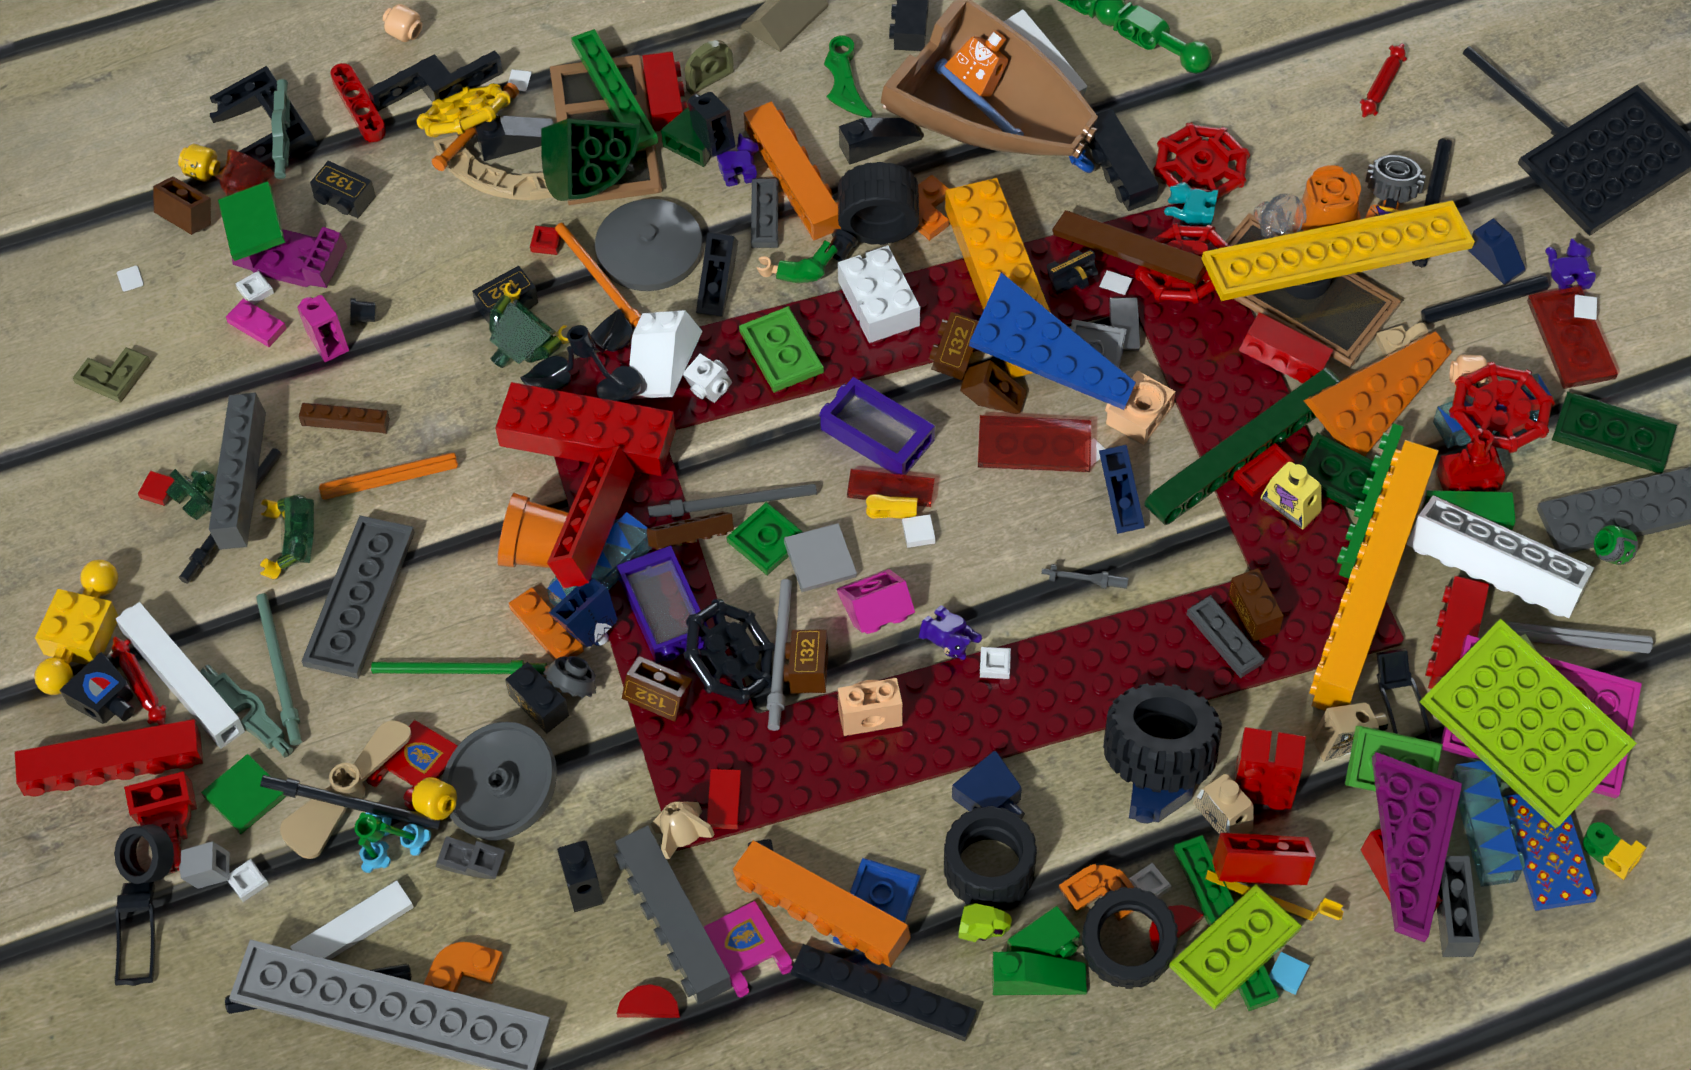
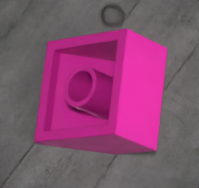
M890 569L836 589L853 626L861 633L870 634L877 632L881 629L882 625L890 622H903L908 619V615L915 613L906 581Z

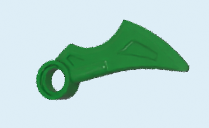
M836 36L829 43V52L824 62V66L830 70L834 77L833 88L826 97L835 105L848 112L872 118V112L865 105L856 89L850 61L854 57V42L847 36ZM839 46H845L849 49L845 53L835 51Z

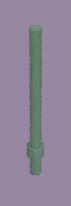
M262 593L256 596L282 707L280 716L282 725L287 728L290 745L296 746L302 743L298 727L300 718L298 710L293 706L268 595Z

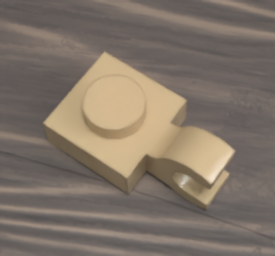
M1418 323L1408 331H1405L1401 325L1376 333V341L1385 357L1423 337L1424 334L1428 333V329L1424 323Z

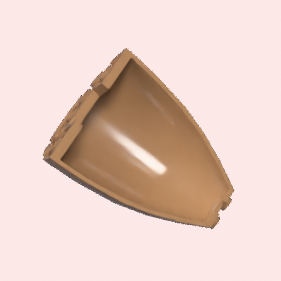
M954 0L935 23L928 44L917 57L910 54L884 85L881 96L882 108L903 119L962 143L1000 152L1039 156H1074L1078 159L1085 148L1084 142L1090 143L1097 132V129L1093 126L1098 116L1060 69L1030 41L972 0ZM993 30L1002 34L1006 41L999 51L1008 58V63L991 97L983 98L1015 129L1019 128L1024 133V136L1003 132L943 74H938L934 69L935 64L942 58L949 61L973 36L982 37L987 40Z

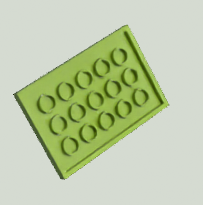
M1501 618L1420 701L1429 712L1555 829L1565 821L1637 744Z

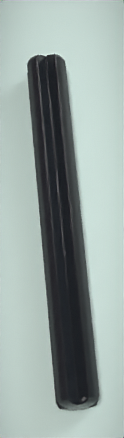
M1540 275L1429 307L1421 311L1423 323L1431 324L1546 291L1549 288L1548 279L1546 276Z

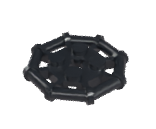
M714 599L706 608L688 616L686 620L688 626L686 652L683 655L684 659L690 662L704 684V690L708 694L713 692L733 699L739 705L747 704L751 697L765 688H770L772 685V662L775 644L770 642L755 619L756 614L752 610L745 611L726 604L722 599ZM725 616L739 620L740 622H726ZM713 617L715 626L709 629L704 625V622ZM747 628L749 629V631L751 632L752 636L754 637L759 646L754 645V643L752 642V640L746 632ZM699 636L701 637V642L704 640V646L701 649H698ZM727 647L731 650L732 655H726ZM761 654V668L759 671L756 668V662H758L759 655ZM748 676L754 682L744 687L742 679ZM720 679H728L727 682L730 683L731 686L720 683Z

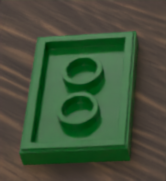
M268 181L218 199L230 253L234 261L285 243L272 187Z

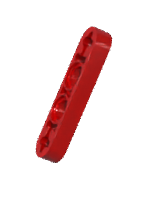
M346 63L333 66L330 71L333 85L363 138L369 142L382 140L386 134L384 122L355 71ZM340 75L347 77L348 82L344 83ZM349 91H359V94L355 97L346 96ZM361 108H368L370 110L364 115L356 113ZM372 122V125L376 130L372 131L371 128L369 129L368 123Z

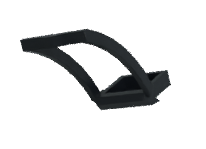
M1404 648L1376 653L1379 691L1385 703L1393 733L1398 734L1385 690L1411 686L1421 711L1427 739L1433 742L1425 708L1420 703V693L1409 671L1408 651Z
M154 882L141 884L123 883L121 894L117 896L115 910L117 937L115 986H136L144 983H153L155 916L152 899L155 891ZM149 911L151 931L149 977L120 979V913Z

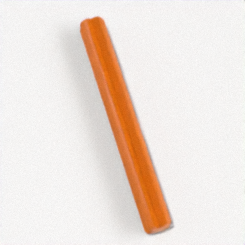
M447 453L321 483L319 491L322 499L326 500L456 469L458 463L455 453Z

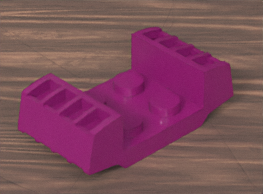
M325 227L321 228L317 237L282 229L285 243L234 261L232 258L233 265L251 270L253 273L260 271L263 277L303 287L311 285L327 288L347 249V244L340 232Z

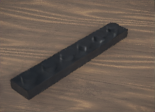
M805 944L802 945L791 969V975L964 1042L977 1015V1010Z

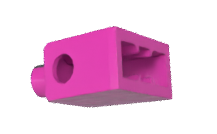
M322 295L314 298H304L297 309L305 331L323 361L327 362L348 352L349 348L337 314ZM322 329L330 332L327 338L321 332Z

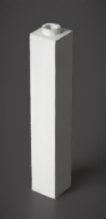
M140 602L133 607L125 609L116 618L123 635L130 640L134 648L220 749L245 732L239 717Z

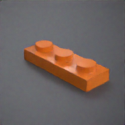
M532 587L509 602L511 611L554 661L559 657H577L584 652L581 643L572 637L549 614L551 611L550 607Z

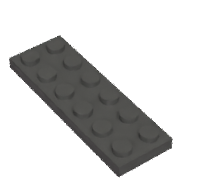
M1691 467L1541 502L1537 506V511L1554 549L1563 554L1594 548L1595 536L1602 528L1608 525L1631 530L1636 537L1690 525Z
M359 515L302 658L303 667L359 679L414 537V527Z

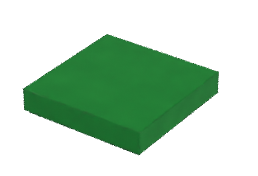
M765 502L732 531L726 539L727 543L768 576L789 557L784 544V538L803 533V531L768 502Z
M246 754L201 792L203 797L240 834L244 833L287 797L281 791L260 787L263 775H270L249 754Z

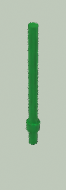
M511 660V663L372 662L371 672L372 674H512L525 663L524 660ZM530 663L541 675H545L543 672L547 663Z

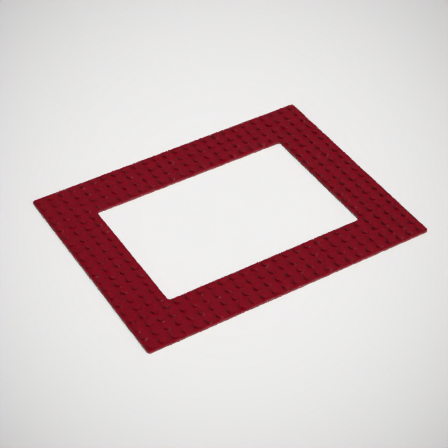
M1185 203L1172 204L1102 222L1151 240L1171 228L1174 223L1184 226L1206 227L1204 225H1190L1183 220L1165 215V208L1172 206L1183 209ZM1055 235L1023 243L1050 312L1068 327L1072 325L1073 319L1089 322L1110 316V298H1137L1139 322L1168 387L1176 391L1174 401L1199 458L1289 394L1278 370L1239 351L1255 318L1250 308L1234 299L1221 301L1217 291L1214 290L1198 300L1199 303L1197 304L1170 300L1159 302L1155 300L1153 293L1141 281L1136 279L1135 271L1138 269V264ZM1181 236L1182 240L1198 241L1201 238ZM1211 242L1208 243L1209 250L1217 249ZM1091 249L1095 253V266L1098 275L1089 279V286L1083 290L1076 285L1056 295L1052 290L1051 280L1048 277L1047 264L1054 261L1060 264L1068 261L1070 253L1076 250L1084 253ZM962 258L903 274L920 306V326L869 343L860 326V320H857L843 290L699 326L702 333L686 369L699 354L713 362L719 360L727 367L728 371L726 374L732 381V384L715 403L706 397L704 399L697 397L691 391V386L683 375L673 397L629 399L623 401V403L674 412L676 430L839 388L843 384H847L853 377L860 381H865L933 363L934 361L930 360L929 356L934 343L940 345L942 336L938 335L942 320H948L950 313L954 312L979 321L984 310L965 260ZM1107 270L1132 278L1125 295L1099 287ZM1159 277L1154 278L1160 286L1165 284L1163 278L1162 280ZM1204 281L1199 282L1198 286L1200 287L1205 284ZM789 306L823 365L824 373L773 392L743 339L739 326ZM631 344L618 351L611 352L606 350L603 353H596L609 374L620 366L629 367ZM591 356L575 358L573 369L568 371L571 375V381L559 391L599 398L596 390L597 385L606 377ZM1304 426L1278 446L1295 461V465H1300L1312 440ZM670 451L662 476L634 472L613 525L626 512L647 528L691 519L690 512L684 513V516L673 518L671 515L652 518L648 516V506L669 504V501L681 499L682 502L686 501ZM554 457L570 509L590 463ZM1232 478L1215 491L1249 571L1259 568L1284 615L1280 633L1253 642L1228 595L1231 582L996 647L1011 648L1009 679L980 678L981 652L967 655L965 660L956 658L881 679L897 678L902 700V726L844 736L838 710L837 691L785 706L784 710L781 711L780 729L773 731L768 729L769 711L757 713L753 708L751 699H749L747 704L739 705L735 700L713 692L708 694L704 690V684L690 662L684 659L683 654L672 661L657 663L692 678L687 704L675 722L628 702L660 811L672 802H698L702 809L699 818L707 823L711 769L741 770L738 829H713L715 835L712 838L699 837L689 845L677 847L675 851L972 768L993 751H996L1001 759L1105 730L1107 713L1113 701L1126 690L1132 687L1138 689V686L1148 683L1149 686H1153L1156 683H1164L1165 686H1172L1174 684L1181 686L1183 690L1187 691L1190 689L1196 692L1199 698L1203 696L1206 700H1211L1316 670L1321 661L1327 639H1329L1334 619L1339 611L1343 594L1349 583V578L1339 575L1342 564L1337 563L1342 546L1348 548L1350 543L1349 540L1345 539L1350 522L1342 504L1321 494V512L1304 529H1301L1261 499V495L1266 487L1252 497ZM617 522L632 550L605 543L603 552L612 569L596 565L591 577L607 587L617 616V622L607 633L624 688L626 674L638 656L654 663L656 662L619 581L617 565L657 550L654 547L648 546L646 529ZM697 539V542L694 543L683 542L681 546L672 547L696 602L700 610L709 606L714 599L718 598L699 540ZM671 572L632 586L658 644L687 634L688 626L686 620L690 614ZM1210 595L1265 658L1264 664L1242 678L1235 673L1187 616L1189 608ZM1387 601L1368 655L1400 646L1403 643V635ZM713 617L706 621L709 629L715 626ZM727 647L726 655H732L731 650ZM743 678V679H742L743 686L746 687V683H745V680H744V678ZM720 679V683L731 686V684L727 682L728 679Z

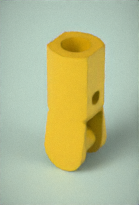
M873 494L866 499V514L873 519L916 517L918 498L889 497Z

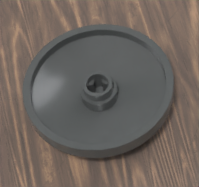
M641 199L618 207L603 220L595 238L596 256L602 271L615 283L638 291L662 290L683 281L698 265L703 247L701 230L695 218L683 207L661 199Z
M515 722L493 723L471 733L454 750L444 771L442 781L452 785L457 793L455 809L449 816L462 830L483 840H503L527 830L545 812L556 787V761L548 743L529 727Z

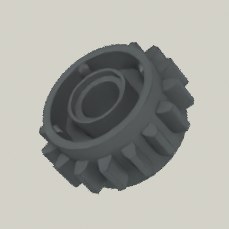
M1386 155L1374 160L1373 165L1369 164L1365 182L1368 183V189L1381 200L1394 199L1398 203H1404L1416 198L1418 193H1422L1426 177L1422 175L1423 170L1420 169L1415 161L1400 155Z

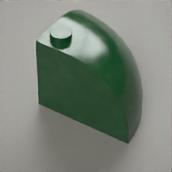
M565 119L541 128L542 169L550 194L558 201H574L597 195L613 186L624 175L631 158L635 156L640 136V124Z

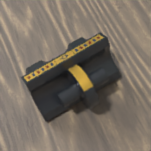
M1091 249L1084 253L1079 250L1070 253L1068 261L1060 264L1054 261L1047 264V273L1051 280L1053 292L1058 295L1076 285L1081 290L1089 286L1088 280L1098 275L1095 266V253Z

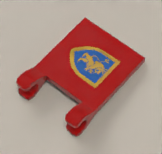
M414 719L409 725L411 738L408 743L366 780L368 784L376 787L381 783L388 770L412 785L413 787L409 788L403 796V799L406 801L404 805L410 810H415L412 804V793L415 786L425 778L435 777L439 779L444 773L452 753L458 747V745Z

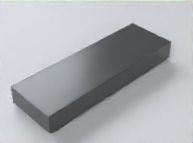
M778 178L752 179L751 248H778Z
M1211 595L1187 610V616L1240 678L1264 664L1265 658Z

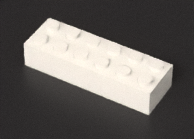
M1436 496L1431 497L1418 515L1406 544L1419 554L1437 558L1448 567H1457L1467 572L1474 579H1483L1492 583L1501 591L1512 592L1520 596L1527 603L1538 604L1547 608L1550 613L1556 616H1565L1567 618H1570L1594 570V567Z

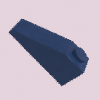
M1127 444L1099 450L1117 534L1145 528Z

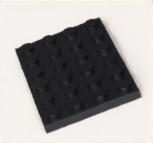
M1636 85L1520 157L1518 165L1590 236L1691 171V137Z

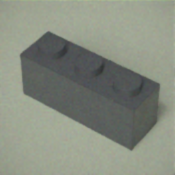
M1446 856L1438 892L1442 901L1437 907L1442 957H1474L1480 944L1470 856Z

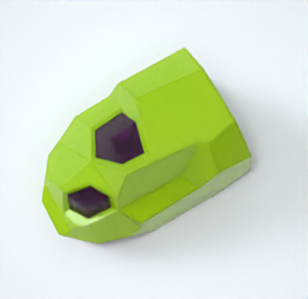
M965 904L958 938L976 942L977 940L986 941L992 937H1002L1010 930L1012 919L1008 913L994 907L981 904Z

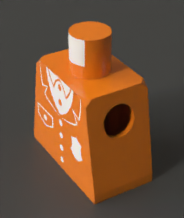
M993 30L987 40L982 37L973 36L944 67L979 96L991 97L1008 63V58L999 51L1006 38Z

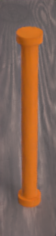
M507 83L503 88L504 91L509 93L511 98H516L519 94L518 88L512 83ZM473 126L465 130V133L460 134L440 156L436 155L432 159V164L437 170L444 171L447 168V163L476 134L475 127Z

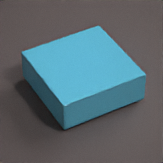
M1280 952L1269 977L1273 985L1296 995L1310 965Z

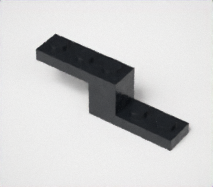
M494 50L450 73L434 54L368 88L369 96L377 111L420 89L424 91L432 102L437 99L442 100L463 91L464 87L468 86L470 89L477 88L503 74L501 58Z

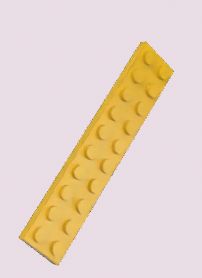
M1448 201L1205 251L1201 259L1220 300L1225 301L1472 249L1475 241L1454 202Z

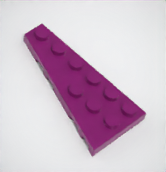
M1375 752L1372 756V765L1394 931L1425 942L1430 933L1462 783Z

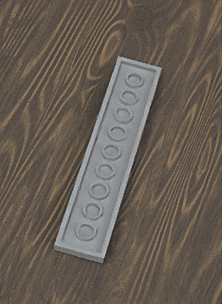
M251 939L229 997L230 1001L490 1070H536L551 1021L550 1017Z

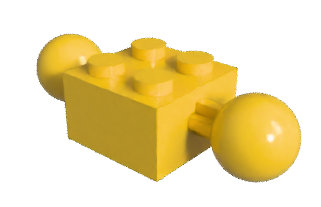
M93 560L83 567L80 574L81 585L84 588L82 594L57 589L35 636L36 642L43 655L53 657L42 661L37 666L34 674L37 687L46 694H61L60 689L73 678V671L69 665L70 662L87 665L100 652L104 654L117 625L116 618L118 614L112 601L100 599V596L107 595L115 589L118 583V573L116 568L106 560Z

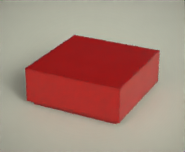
M535 225L530 250L533 253L557 255L561 236L555 230V227Z
M150 471L138 492L139 498L165 506L178 483L176 478Z

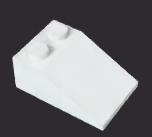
M686 310L642 313L632 334L629 365L639 374L642 388L631 399L673 397L702 333V330Z

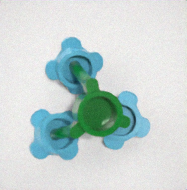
M362 812L354 827L357 836L361 837L358 843L362 846L359 852L363 861L362 870L365 873H370L373 869L387 868L390 865L391 859L387 855L389 845L385 841L377 842L384 836L390 834L400 836L402 846L409 848L411 855L418 856L421 853V848L431 838L430 830L416 824H408L401 830L390 826L391 818Z

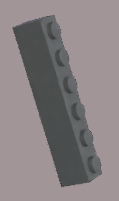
M256 392L229 395L209 523V531L220 550L248 546L266 412Z
M647 825L616 840L617 853L613 854L615 861L621 871L626 869L630 877L627 878V883L634 896L640 895L643 901L640 907L647 920L653 919L657 927L653 931L661 946L666 944L670 953L667 954V958L673 970H680L684 979L681 980V984L688 997L694 996L699 1005L731 989L729 973L667 859L664 857L649 826Z

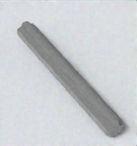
M1515 622L1507 623L1519 636L1526 634L1531 642L1650 653L1653 648V638L1651 636Z

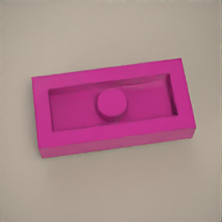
M244 298L226 316L227 323L267 347H270L286 330L284 322Z

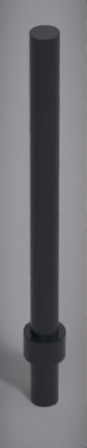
M1470 46L1463 51L1465 57L1551 130L1553 136L1568 128L1562 121L1558 122Z
M272 448L259 466L255 491L282 455L278 449ZM211 533L202 546L196 548L189 557L190 562L179 576L182 582L188 584L198 569L203 568L209 561V554L217 545Z
M263 775L260 787L281 791L284 796L292 798L301 796L436 830L439 829L441 819L433 820L418 812L300 784V780L292 778L283 780Z

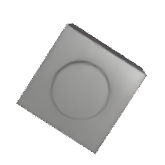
M212 841L181 850L179 871L181 879L199 889L229 880L230 852Z

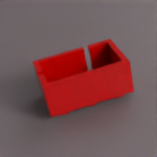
M1244 727L1233 781L1238 784L1252 804L1268 805L1275 810L1291 809L1303 768L1306 736L1278 732L1275 761L1271 762L1269 761L1272 731Z

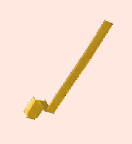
M1207 871L1205 879L1225 887L1223 881L1218 880L1216 873ZM1224 881L1228 889L1243 895L1251 889L1238 882ZM1269 895L1285 911L1310 921L1314 919L1319 911L1320 914L1338 921L1339 919L1342 920L1344 911L1341 910L1343 905L1324 898L1313 912Z

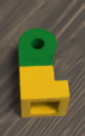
M1602 822L1592 823L1588 827L1582 843L1587 854L1623 880L1639 863L1647 848L1637 840L1631 846L1617 835H1614L1612 828Z

